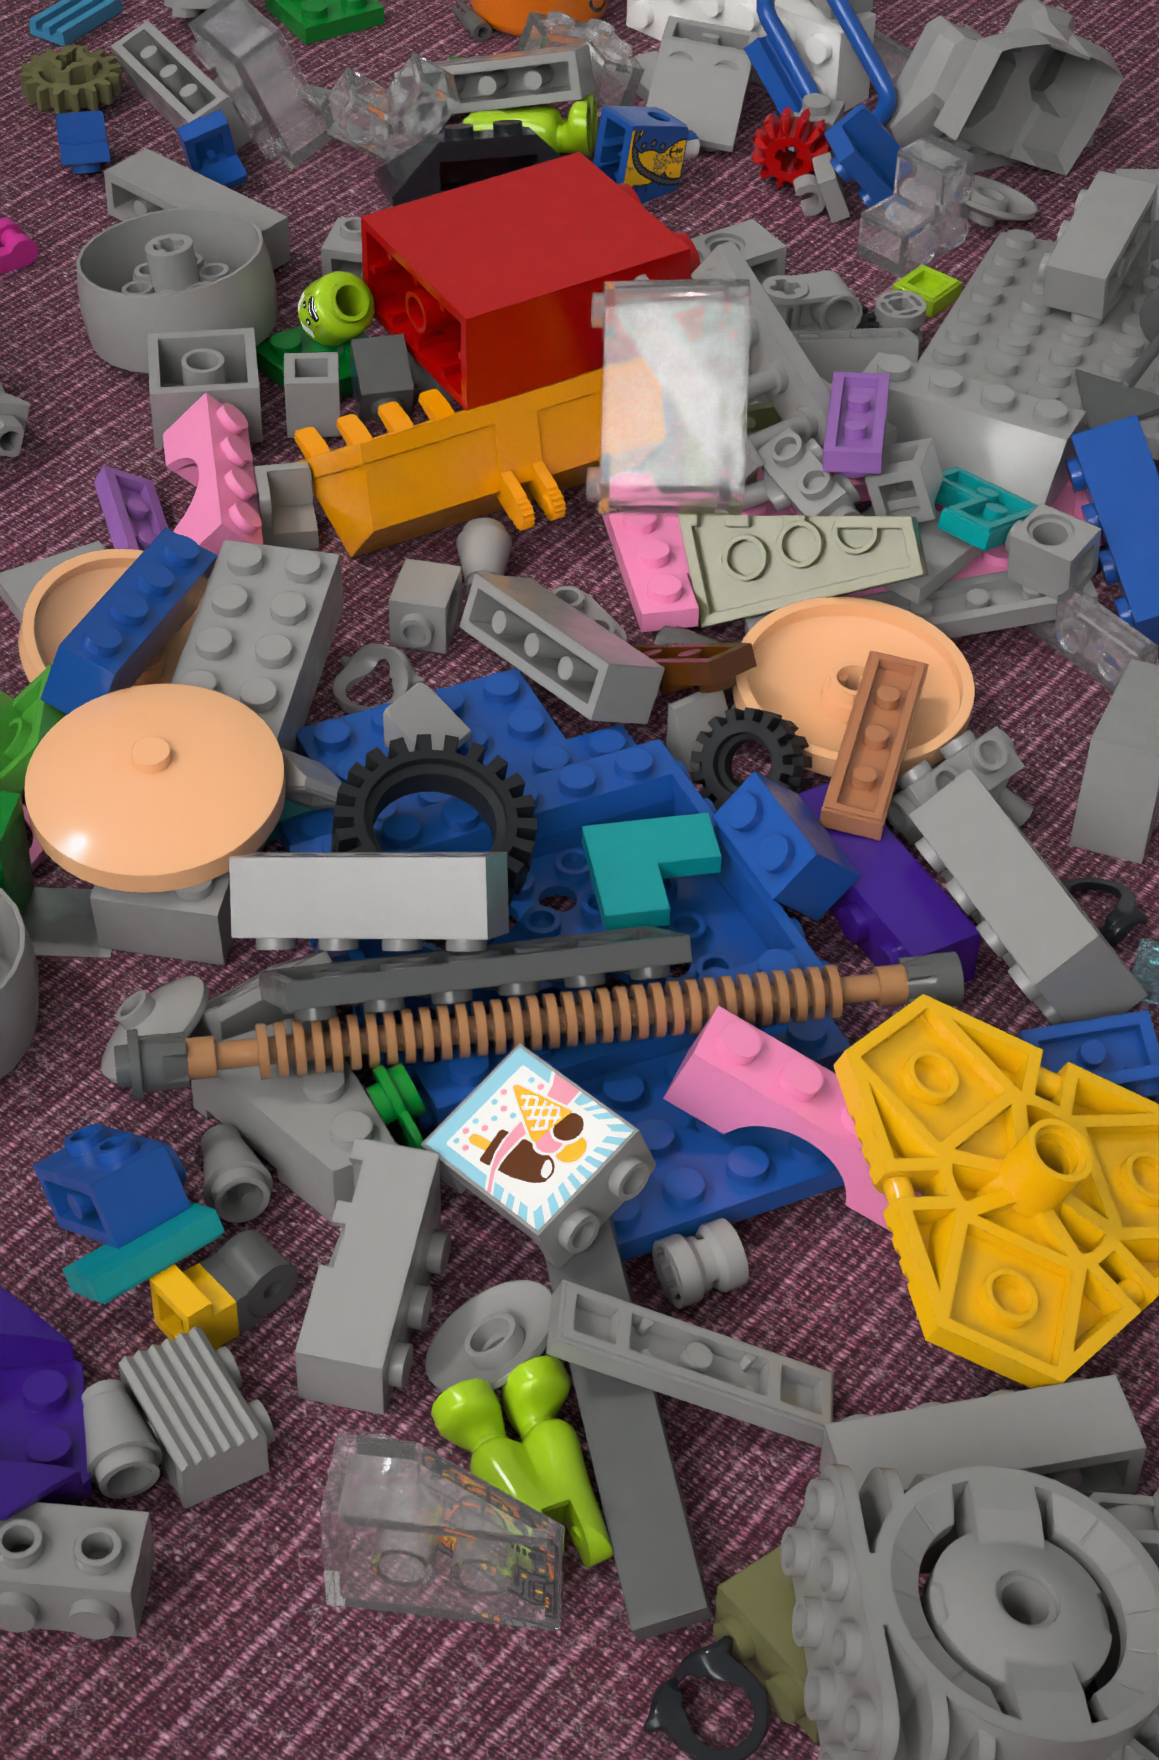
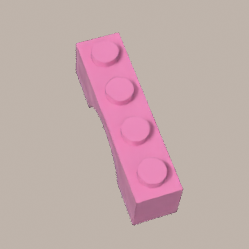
M205 393L163 433L166 466L197 487L188 510L173 532L193 539L199 546L216 555H219L224 540L264 545L248 421L243 413L230 403L222 404L208 393Z
M718 1005L688 1050L663 1099L722 1134L742 1127L764 1126L792 1133L808 1141L822 1151L838 1169L846 1189V1206L890 1231L882 1213L888 1207L885 1194L879 1193L873 1186L868 1171L871 1167L864 1159L861 1150L863 1144L857 1138L854 1129L856 1123L850 1117L836 1074ZM915 1192L916 1197H922L920 1192Z

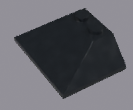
M521 120L493 122L492 130L474 131L472 124H452L444 126L443 134H431L374 171V180L394 207L441 193V184L482 181L562 156L531 128L523 127Z

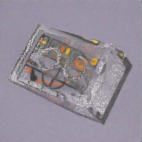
M337 1433L320 1509L327 1605L561 1631L565 1526L417 1442L395 1440L390 1436L382 1434L359 1436Z

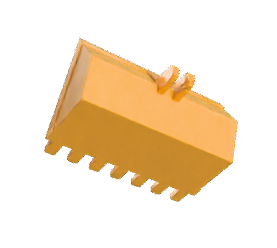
M643 356L586 372L468 411L462 410L456 413L439 390L431 389L421 392L418 401L428 416L429 421L416 425L412 423L409 416L397 402H388L379 405L377 413L389 433L372 438L368 429L357 415H345L337 419L336 427L347 446L332 451L314 427L296 430L294 435L297 445L306 458L296 462H308L310 464L312 491L351 558L502 509L506 511L516 529H519V531L534 527L533 525L535 524V512L530 503V500L533 499L536 500L541 510L544 511V515L550 521L565 517L564 514H566L565 510L567 508L565 507L566 502L561 490L595 480L597 477H605L636 467L665 439L661 385Z

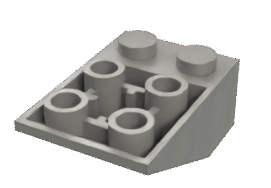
M669 16L662 36L646 107L663 109L685 123L688 130L696 133L699 138L700 148L710 152L721 150L732 152L754 69L744 48L759 38L760 33Z

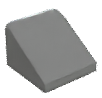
M417 682L390 704L383 713L384 746L389 748L391 740L403 737L409 752L415 751L418 734H431L432 750H443L445 735L459 737L458 748L471 738V730L431 688L422 682Z
M723 690L712 693H701L698 691L668 705L666 748L675 760H681L690 773L700 771V763L690 762L691 752H702L704 746L695 741L700 731L710 733L713 730L708 722L715 716L726 718L725 711L728 710Z
M280 748L286 778L285 800L310 809L334 808L341 781L320 762Z

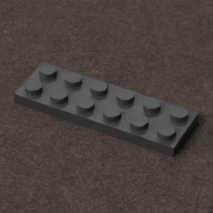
M647 925L487 944V950L452 952L443 949L258 971L261 999L281 1008L282 1014H295L296 1021H314L336 1017V1005L343 1004L363 1006L364 1012L369 1013L388 1012L406 1008L405 997L409 996L431 998L432 1004H453L473 1000L472 989L475 988L483 990L498 989L500 996H517L539 992V981L546 980L547 982L564 981V985L567 988H581L605 984V973L607 972L611 974H630V979L633 980L664 978L671 975L670 965L692 962L689 934Z

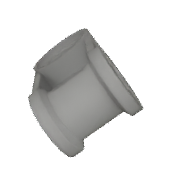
M823 270L816 273L792 276L775 275L768 277L762 283V287L790 331L855 329L861 321L863 315L862 305L839 274L834 271Z

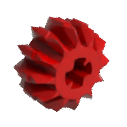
M790 106L783 109L781 118L770 113L765 118L764 127L757 129L753 141L757 147L754 148L752 153L753 162L762 164L760 170L761 179L770 176L777 178L775 182L777 190L782 188L785 182H791L794 188L793 181L801 175L810 174L816 176L812 158L832 151L829 142L823 134L826 128L825 119L814 123L810 122L811 113L809 108L803 110L800 117H795ZM788 146L794 147L798 149V151H791L788 149Z

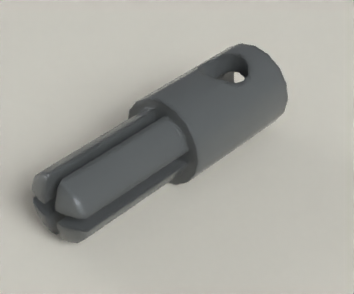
M457 1L456 3L465 13L463 14L453 4L452 12L476 41L485 42L490 38L492 33L490 25L476 11L471 10L463 1Z

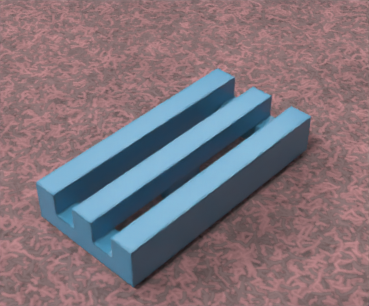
M61 0L29 19L30 34L62 47L69 45L123 12L122 0Z

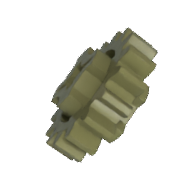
M66 45L63 46L62 51L56 52L49 48L45 49L46 53L43 56L32 55L30 56L31 63H23L21 65L22 95H26V102L28 104L37 103L38 110L40 111L50 107L55 109V114L81 112L82 108L94 111L98 110V106L101 103L111 105L113 97L121 96L122 94L121 64H117L115 56L105 57V50L103 49L88 52V46Z

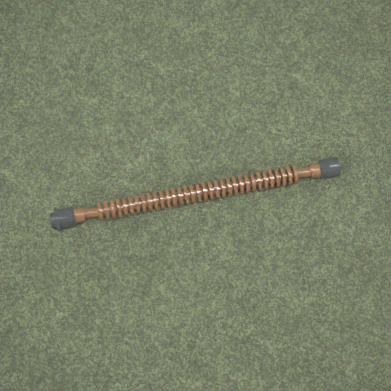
M953 951L899 958L897 964L875 966L872 974L840 977L836 965L827 964L823 965L821 972L817 966H808L804 969V975L799 967L789 968L787 976L782 969L771 970L769 979L764 971L754 972L752 983L747 973L736 974L734 983L730 975H721L717 979V987L713 977H702L699 988L696 979H684L682 992L677 980L666 981L665 995L661 983L654 982L648 984L647 997L643 985L635 984L630 987V999H628L625 986H615L612 990V1001L610 1000L607 988H596L595 1003L592 1001L590 990H578L576 1005L571 991L560 992L559 1006H557L553 993L543 994L542 1008H539L536 995L525 996L524 1010H521L518 997H509L506 1000V1012H503L500 999H490L489 1014H485L482 1000L472 1001L471 1016H467L465 1003L461 1002L453 1004L452 1018H449L447 1005L442 1004L435 1006V1019L431 1020L428 1006L418 1007V1021H413L410 1008H404L399 1011L400 1023H395L393 1011L381 1013L382 1025H377L375 1013L365 1012L364 1027H359L355 1013L346 1014V1029H340L339 1017L337 1015L334 1018L328 1019L327 1031H322L321 1020L309 1021L310 1032L304 1033L302 1021L291 1020L292 1034L289 1035L285 1034L284 1021L273 1022L274 1036L267 1037L266 1023L255 1024L256 1038L214 1042V1035L185 1038V1032L138 1036V1029L127 1030L128 1044L114 1046L118 1088L132 1087L133 1100L135 1101L144 1100V1092L190 1087L189 1080L217 1078V1070L259 1066L260 1079L266 1080L271 1079L270 1065L277 1064L279 1078L289 1077V1063L295 1062L297 1076L307 1075V1061L313 1060L315 1074L326 1073L325 1059L330 1058L333 1072L344 1071L343 1057H349L351 1070L362 1069V1055H367L369 1068L380 1066V1053H385L387 1066H395L398 1064V1051H403L406 1065L416 1064V1049H421L424 1063L434 1062V1047L439 1048L440 1058L442 1061L452 1060L453 1045H456L459 1059L470 1058V1044L474 1043L476 1056L482 1057L488 1056V1042L491 1041L494 1054L501 1055L506 1054V1040L510 1041L511 1050H513L519 1043L524 1046V1038H527L530 1051H539L542 1049V1036H545L548 1049H558L560 1047V1034L563 1035L566 1047H576L578 1044V1032H580L584 1046L594 1045L596 1042V1030L602 1044L612 1043L614 1028L619 1042L630 1041L631 1027H633L637 1040L648 1039L649 1025L654 1038L665 1037L667 1023L672 1036L683 1035L685 1024L689 1034H699L702 1031V1020L705 1026L718 1005L753 1026L756 1018L757 1024L760 1027L770 1026L772 1019H774L777 1025L788 1024L790 1016L794 1023L806 1022L807 1015L811 1021H821L824 1019L825 1013L830 1020L840 1019L843 1004L875 1001L877 1007L907 1006L922 994L953 1007L962 1005L964 978L960 959L957 953Z

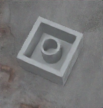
M254 328L147 333L149 391L155 448H164L163 433L205 393H208L222 404L230 403L238 408L248 421L250 443L263 442Z

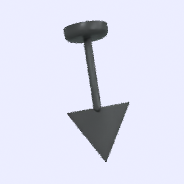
M1159 286L1147 295L1139 312L1140 326L1150 344L1121 382L1079 369L1075 370L1083 411H1086L1085 419L1088 430L1136 414L1139 421L1159 414V395L1134 387L1159 354Z

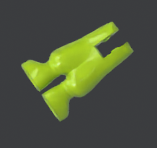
M590 94L581 100H576L570 108L568 119H563L559 110L553 106H531L471 112L462 122V124H472L474 131L492 130L493 122L521 120L523 127L531 128L558 153L573 154L581 152L584 156H592V153L595 152L598 134L596 94Z
M548 1355L534 1357L519 1364L509 1373L507 1383L502 1387V1406L509 1423L521 1438V1442L509 1439L506 1436L500 1402L488 1381L477 1378L461 1381L446 1389L434 1402L431 1415L442 1437L472 1453L469 1468L473 1479L544 1518L550 1526L564 1521L577 1553L587 1568L610 1559L613 1555L610 1539L587 1475L579 1439L571 1424L559 1418L556 1419L571 1387L570 1376L563 1362L556 1357ZM476 1483L480 1490L486 1493V1488ZM490 1491V1497L520 1516L518 1506ZM493 1501L503 1511L509 1513L510 1515L518 1519L516 1515H514L513 1513H511L510 1511L506 1510L505 1508L497 1504L495 1501ZM523 1510L534 1532L555 1545L547 1524ZM497 1511L502 1521L509 1525L504 1514ZM509 1517L514 1529L531 1538L527 1529L523 1528L517 1520ZM515 1531L512 1532L511 1536L524 1560L542 1570L555 1571L551 1560L548 1561L546 1559V1553H548L546 1549ZM515 1535L519 1536V1543L515 1541ZM521 1538L525 1540V1546L521 1545ZM542 1540L550 1550L556 1552L555 1547ZM527 1542L531 1543V1550L527 1548ZM534 1545L537 1546V1548H538V1553H535V1552H534V1550H533V1546H534ZM540 1549L544 1551V1557L540 1556ZM552 1553L553 1560L555 1563L556 1555ZM559 1560V1578H560V1577H561V1564H560V1560Z

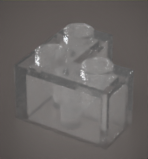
M530 11L516 52L589 43L595 92L591 94H596L598 115L601 116L602 107L631 106L645 69L632 55V49L624 44L615 34V28L612 25L599 19H590L588 23L577 21L559 11H549L548 15Z
M413 52L388 89L347 67L323 101L322 110L328 134L385 165L431 134H438L459 106L460 100L453 74Z
M930 133L898 150L893 195L861 212L857 256L903 278L921 264L927 265L965 243L969 231V204L975 183L973 174L976 155Z

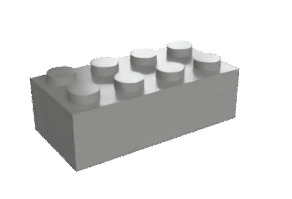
M970 767L908 815L923 835L920 840L914 843L917 849L938 874L943 871L941 875L947 882L945 884L947 890L967 915L971 914L978 924L976 926L977 931L999 958L1002 957L1010 969L1007 971L1028 999L1036 1003L1052 1025L1124 1014L1148 996V993L1023 831Z

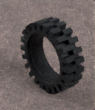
M418 734L415 751L409 752L404 738L401 737L390 741L388 758L377 746L366 753L365 767L358 762L348 771L347 783L341 782L337 792L336 805H334L331 852H384L376 840L373 826L379 814L390 803L403 796L418 792H440L452 795L469 803L484 817L490 827L494 842L490 852H507L508 908L511 906L513 893L519 896L525 885L527 873L529 874L537 834V818H533L535 803L532 795L523 796L525 782L519 773L506 779L507 761L497 755L487 766L484 765L486 747L475 742L472 743L466 756L458 754L459 737L445 735L443 750H432L431 734Z

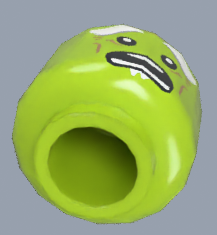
M334 271L310 283L302 292L298 302V319L303 330L312 340L328 346H338L361 335L371 325L375 313L374 298L369 287L360 277L350 272Z

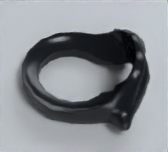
M1094 877L1075 878L1063 882V885L1070 894L1081 889H1096L1109 892L1118 897V903L1114 906L1113 911L1106 916L1105 925L1099 930L1111 947L1124 940L1136 925L1148 922L1147 918L1136 908L1135 895L1130 888L1113 881Z
M724 1636L720 1640L687 1655L679 1664L674 1676L657 1687L652 1697L649 1715L643 1726V1731L647 1733L663 1731L682 1753L691 1760H746L759 1749L768 1733L771 1717L768 1693L757 1677L732 1655L733 1639L731 1636ZM691 1675L698 1678L706 1677L712 1681L732 1683L743 1690L751 1701L754 1712L753 1728L748 1737L736 1747L727 1749L710 1748L699 1741L691 1730L687 1712L682 1706L684 1696L678 1689V1684Z

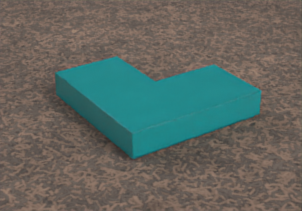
M953 467L942 471L943 481L935 502L947 508L942 509L937 528L986 551L1005 544L1012 526L1018 520L1024 521L1038 505L960 467Z
M708 812L582 826V845L604 931L647 925L653 927L670 925V905L662 879L721 872L722 856Z
M189 1201L191 1204L190 1208L123 1247L117 1249L103 1244V1246L62 1269L71 1291L105 1305L220 1238L221 1234L225 1231L216 1210Z

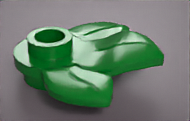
M402 1063L387 1070L383 1065L372 1069L377 1083L366 1088L383 1123L387 1126L395 1121L398 1126L399 1145L423 1150L420 1145L423 1139L413 1119L425 1114L426 1109Z

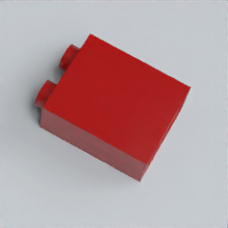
M581 152L361 216L363 281L369 287L374 298L375 313L373 317L391 335L404 334L406 348L411 356L466 411L641 355L630 335L621 325L611 305L637 276L646 274L656 292L660 295L693 282L691 274L701 264L695 245L684 232L670 231L642 206L638 195L630 185L626 183L616 184ZM688 308L671 314L686 339Z

